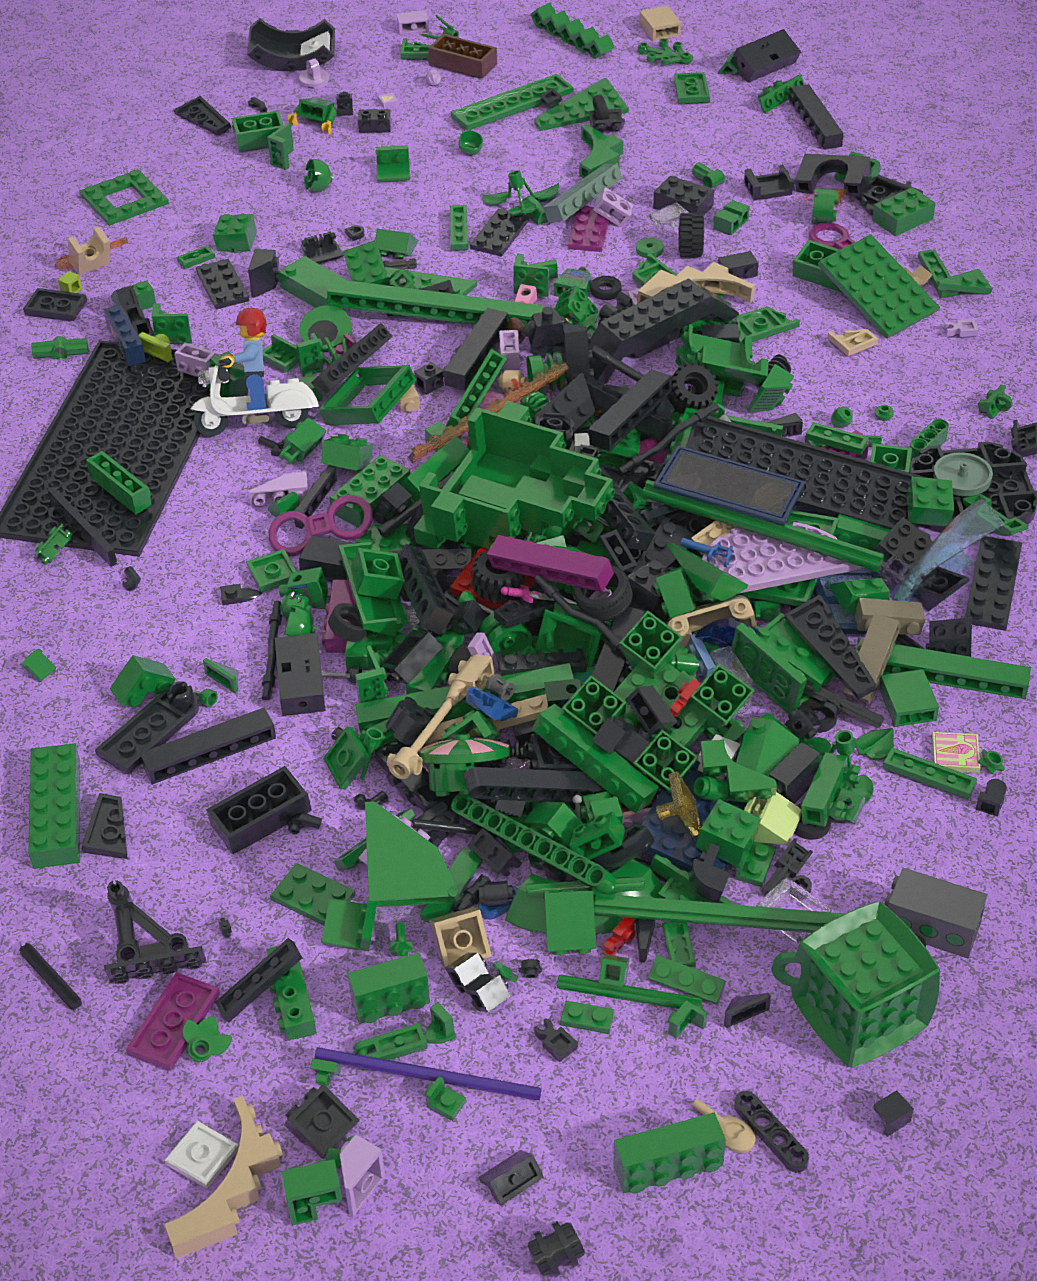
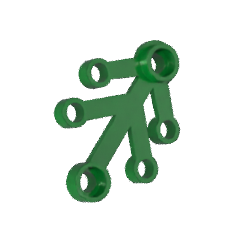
M666 38L659 40V46L664 50L649 47L646 42L639 43L637 47L638 54H647L648 62L661 60L662 65L676 62L688 65L693 61V55L685 52L682 49V42L679 41L673 43V50L678 53L672 51Z

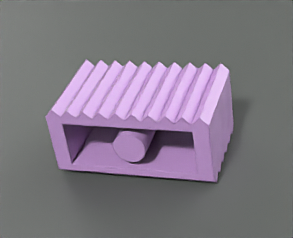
M426 10L397 13L399 33L408 34L429 31V18Z

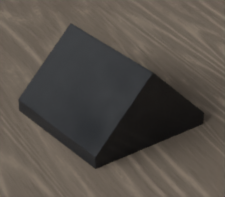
M935 566L909 586L925 609L930 611L970 580L967 576Z

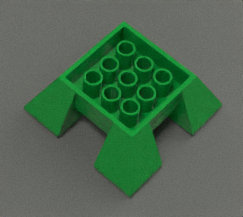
M647 611L619 643L633 669L614 692L593 676H590L563 706L562 710L594 735L597 734L606 719L611 716H619L638 728L643 727V724L638 720V716H635L636 713H633V709H630L631 706L626 702V698L639 686L653 685L670 710V707L680 696L678 693L679 689L685 682L688 684L691 682L689 678L671 666L683 636ZM718 664L691 695L689 703L675 718L677 720L676 725L680 728H670L667 732L661 730L659 734H653L651 738L654 740L636 759L633 765L670 792L698 759V756L688 748L705 728L727 725L755 690ZM674 695L676 698L668 699L666 696Z

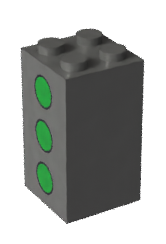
M903 867L900 876L895 875L891 886L893 890L891 893H888L884 905L894 912L915 935L922 937L926 945L969 959L981 925L988 894Z

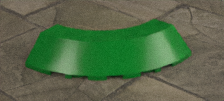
M631 860L611 874L615 878L642 876L645 881V889L643 891L606 894L657 898L663 884L650 868L635 860ZM531 873L518 888L505 921L530 932L546 933L544 897L528 898L526 895V885L557 881L548 880ZM594 915L595 934L613 932L625 917Z

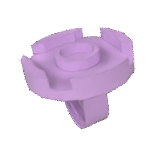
M315 58L307 61V70L299 75L301 86L305 88L314 87V89L326 86L330 80L328 71L320 69L319 63Z

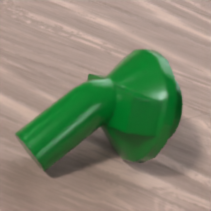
M398 922L395 924L396 940L390 941L389 951L394 952V956H408V952L413 951L412 941L406 940L405 924Z

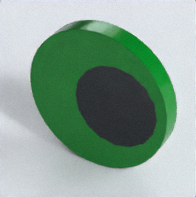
M320 306L309 311L303 317L299 331L303 342L311 340L310 334L315 333L316 337L322 341L323 349L321 351L329 352L324 338L327 337L333 348L343 344L342 338H344V334H348L351 337L352 324L348 314L341 308L336 306Z

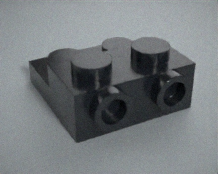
M531 734L530 741L525 746L526 757H531L529 769L583 772L538 734Z
M324 1084L318 1089L313 1087L303 1097L305 1102L300 1107L294 1105L286 1113L285 1116L288 1119L284 1124L301 1143L305 1141L322 1159L326 1156L327 1149L334 1148L360 1121Z

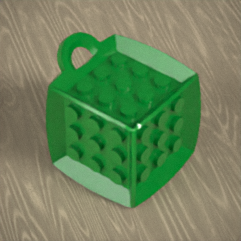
M879 901L847 912L821 926L800 941L796 952H785L777 955L773 960L771 968L773 976L779 982L791 987L793 1000L816 1034L848 1067H855L882 1056L925 1029L932 1019L939 996L940 968L913 931L894 912ZM799 963L801 965L800 977L797 978L789 975L785 970L786 965Z

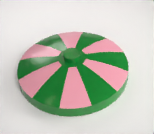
M457 734L455 739L436 742L421 748L418 755L425 763L457 764L497 760L508 757L510 753L509 745L506 743L485 738H470V734Z

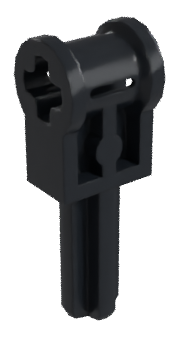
M794 838L774 864L777 870L762 888L764 896L774 898L788 877L794 878L813 851L806 850Z

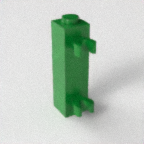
M825 752L801 805L803 823L825 827L830 816L836 820H844L846 812L843 811L845 803L836 800L845 780L851 784H859L861 776L858 774L861 767L856 765L848 767L847 756Z

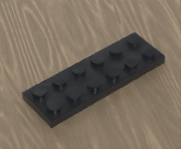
M981 536L965 618L972 617V625L1006 631L1022 542Z

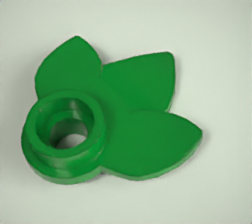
M215 1016L204 1019L199 1025L192 1020H187L183 1027V1038L188 1043V1055L195 1062H205L211 1055L224 1053L232 1042V1036L219 1034ZM196 1047H202L204 1053H197Z

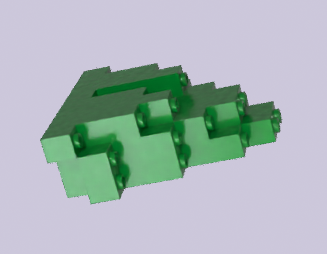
M510 401L506 402L499 413L477 407L468 419L471 450L443 489L438 488L436 474L430 472L419 485L423 516L414 527L416 543L438 549L446 539L455 542L461 540L490 549L498 535L524 540L526 535H530L531 532L543 536L551 525L561 528L566 526L574 529L583 518L596 521L599 515L604 513L608 501H611L615 494L613 479L600 476L599 459L565 449L566 442H564L563 432L532 424L529 407Z

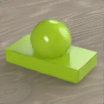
M144 332L138 335L143 344L144 352L167 362L172 360L168 336L158 334L153 337Z

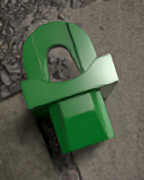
M1000 385L996 390H989L986 395L987 400L981 399L978 402L979 412L987 413L988 418L994 419L1000 411H1008L1013 406V401L1009 395L1005 394L1006 385Z

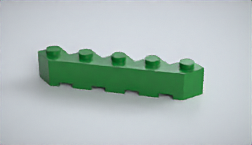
M551 3L537 8L530 14L536 27L546 29L547 33L554 37H560L561 41L568 45L573 44L577 50L589 53L593 59L599 58L615 48L608 34L599 38L594 26L584 29L579 18L570 22L565 10L556 14Z

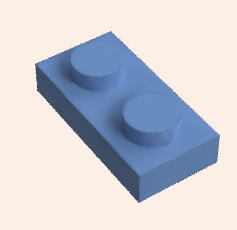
M696 633L690 635L687 649H689V654H694L696 659H698L699 667L697 671L706 679L716 666L699 634Z

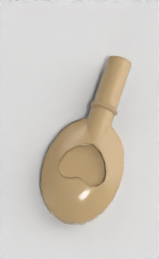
M700 1099L694 1101L692 1107L702 1115L715 1112L726 1138V1148L739 1153H745L754 1148L756 1142L755 1134L747 1123L734 1116H720L717 1111L711 1109Z

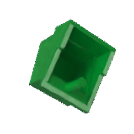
M555 602L553 612L545 609L534 652L537 653V650H542L543 654L558 653V649H563L564 652H576L577 648H582L587 667H592L601 632L594 625L569 616ZM571 605L573 608L579 610L578 606Z

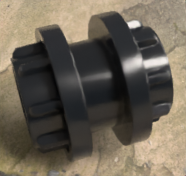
M558 1221L553 1222L554 1231L542 1237L539 1230L533 1233L536 1239L528 1242L527 1247L541 1276H547L553 1273L554 1277L561 1275L558 1267L569 1261L573 1268L579 1265L577 1259L584 1256L585 1250L571 1222H566L562 1225Z

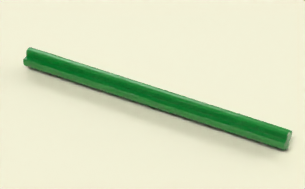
M651 480L646 481L642 492L644 498L879 572L884 559V554L787 523L783 526L654 488L655 482Z
M596 893L594 901V915L808 933L814 932L826 923L845 914Z

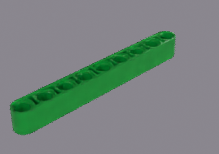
M458 794L453 799L452 810L467 821L484 828L489 833L600 893L606 894L614 889L616 885L615 876L602 866L466 794Z

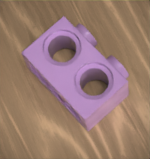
M605 187L596 198L593 210L619 227H622L631 216L633 204Z
M518 330L499 331L500 354L507 357L501 371L520 370Z

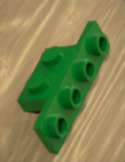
M797 75L789 81L782 82V80H778L773 83V86L762 89L763 92L758 94V100L763 113H767L789 100L791 87L805 85L802 75Z
M655 854L650 869L668 880L659 891L657 898L715 903L701 897L692 889L687 871L680 870L667 858ZM721 896L719 903L732 904L727 897Z

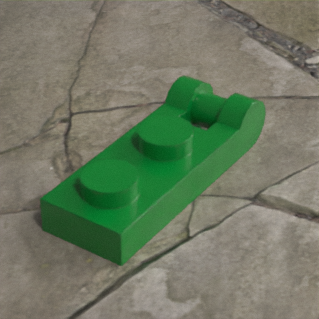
M420 1023L357 1042L353 1046L355 1054L392 1060L428 1048ZM375 1049L374 1053L368 1054L369 1051Z

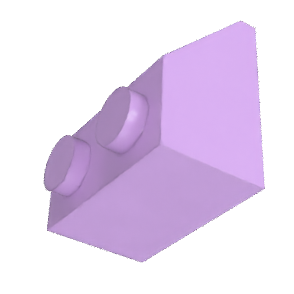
M357 1134L350 1142L347 1141L340 1150L348 1210L352 1216L356 1214L385 1177L382 1150Z

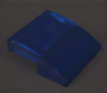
M730 617L716 620L697 631L695 638L721 649H731L736 627L742 622ZM745 624L747 627L752 628L757 635L758 629Z

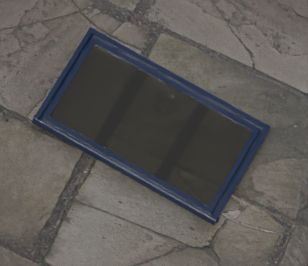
M677 446L655 481L654 488L784 526L804 489L805 481Z

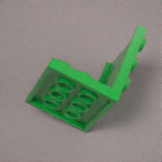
M783 613L779 614L764 627L772 634L785 638L791 644L804 648L812 655L820 658L789 625ZM743 623L736 627L728 662L788 714L797 708L799 709L804 701L813 698L803 693L808 679L802 671L795 669L783 655H779L773 650L768 642L758 637L752 628L747 627ZM831 671L821 687L825 688L837 676Z

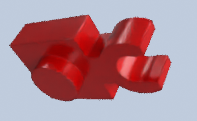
M693 678L689 684L685 682L679 689L678 693L680 696L670 707V711L675 718L689 703L691 695L701 685L696 679Z
M625 917L613 930L612 937L608 938L603 944V947L606 948L603 955H615L618 948L621 949L625 943L629 944L635 936L634 919Z

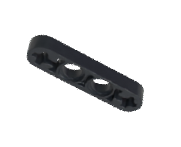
M750 1091L739 1092L734 1101V1109L737 1114L751 1127L787 1169L795 1173L805 1171L809 1163V1153L754 1093ZM750 1101V1108L747 1105L741 1106V1102L747 1103ZM758 1118H766L770 1124L766 1127H760L755 1121ZM776 1136H781L786 1139L787 1143L779 1146L772 1139ZM793 1155L796 1158L802 1157L801 1163L797 1160L793 1162Z

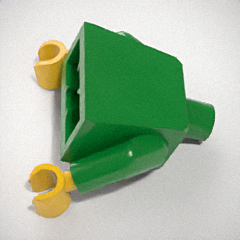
M317 97L299 99V104L293 111L294 114L288 115L287 119L288 123H293V126L298 125V116L325 122L322 124V133L328 130V134H331V125L335 120L337 112L333 101Z

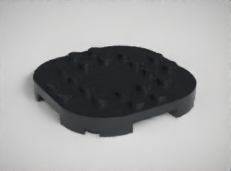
M978 442V448L942 451L940 445H935L919 451V455L916 458H912L910 462L909 473L934 479V467L941 457L951 453H969L979 456L991 466L993 471L991 485L986 491L981 493L992 501V508L1008 519L1017 517L1027 525L1036 515L1037 490L1034 491L1026 472L1027 463L1019 453L1014 450L1010 452L1003 448L1001 444ZM953 494L954 512L951 521L964 511L965 513L968 511L963 503V498L969 496ZM969 512L957 521L949 534L976 535L993 532L982 526ZM929 525L930 527H932V528H934V529H936V530H938V531H940V532H942V531L947 527V526Z

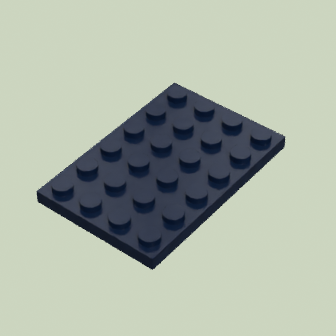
M697 760L670 792L663 788L641 824L649 829L655 841L645 852L653 856L657 854L660 857L667 858L673 865L690 871L694 858L699 860L703 851L696 848L700 829L717 803L701 799L694 793V783L697 778L703 776L710 777L709 775H703V772L698 770L700 762ZM724 800V802L742 810L747 805L745 802ZM717 857L713 863V866L725 870L728 862Z

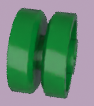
M494 612L484 619L479 628V633L485 634L495 656L497 652H502V656L515 655L516 651L522 652L528 645L531 646L533 642L532 634L525 623L506 629L494 619Z

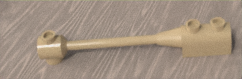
M473 654L468 661H460L458 674L451 673L448 683L450 689L445 699L446 701L410 748H401L397 754H389L387 766L395 777L407 779L410 774H420L423 760L418 755L419 750L452 706L466 698L468 688L472 686L480 690L485 688L488 679L494 674L491 656Z

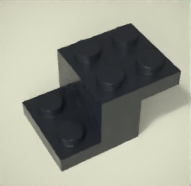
M654 559L628 575L627 578L632 588V601L629 607L645 611V613L649 611L658 619L666 616L661 605L664 602L662 594H657L654 582H657V576L669 572L671 569Z

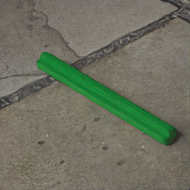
M644 877L615 878L616 885L609 893L643 891L645 889ZM580 881L534 883L526 885V895L528 898L544 897V890L588 888L589 886ZM593 889V894L600 893L599 891Z

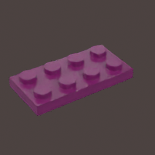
M585 205L576 213L569 238L568 249L602 252L610 220L593 210L594 207Z
M176 972L127 1046V1055L171 1071L188 1045L183 1038V1027L186 1021L192 1020L199 1025L204 1020L220 994L219 987Z

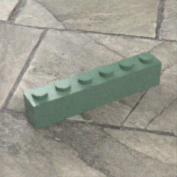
M618 163L601 165L545 205L543 209L548 222L566 220L595 199L605 187L608 189L621 180L622 175Z

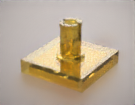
M676 771L669 774L673 801L656 806V810L661 820L678 814L691 835L696 836L700 833L701 829L696 800Z

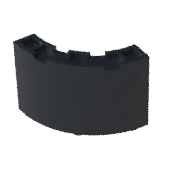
M259 18L249 27L247 55L259 64L279 71L307 70L306 62L314 58L318 61L319 66H321L335 55V28L324 18L307 30L283 31ZM328 31L330 34V50L322 45L319 49L309 54L301 55L302 43Z

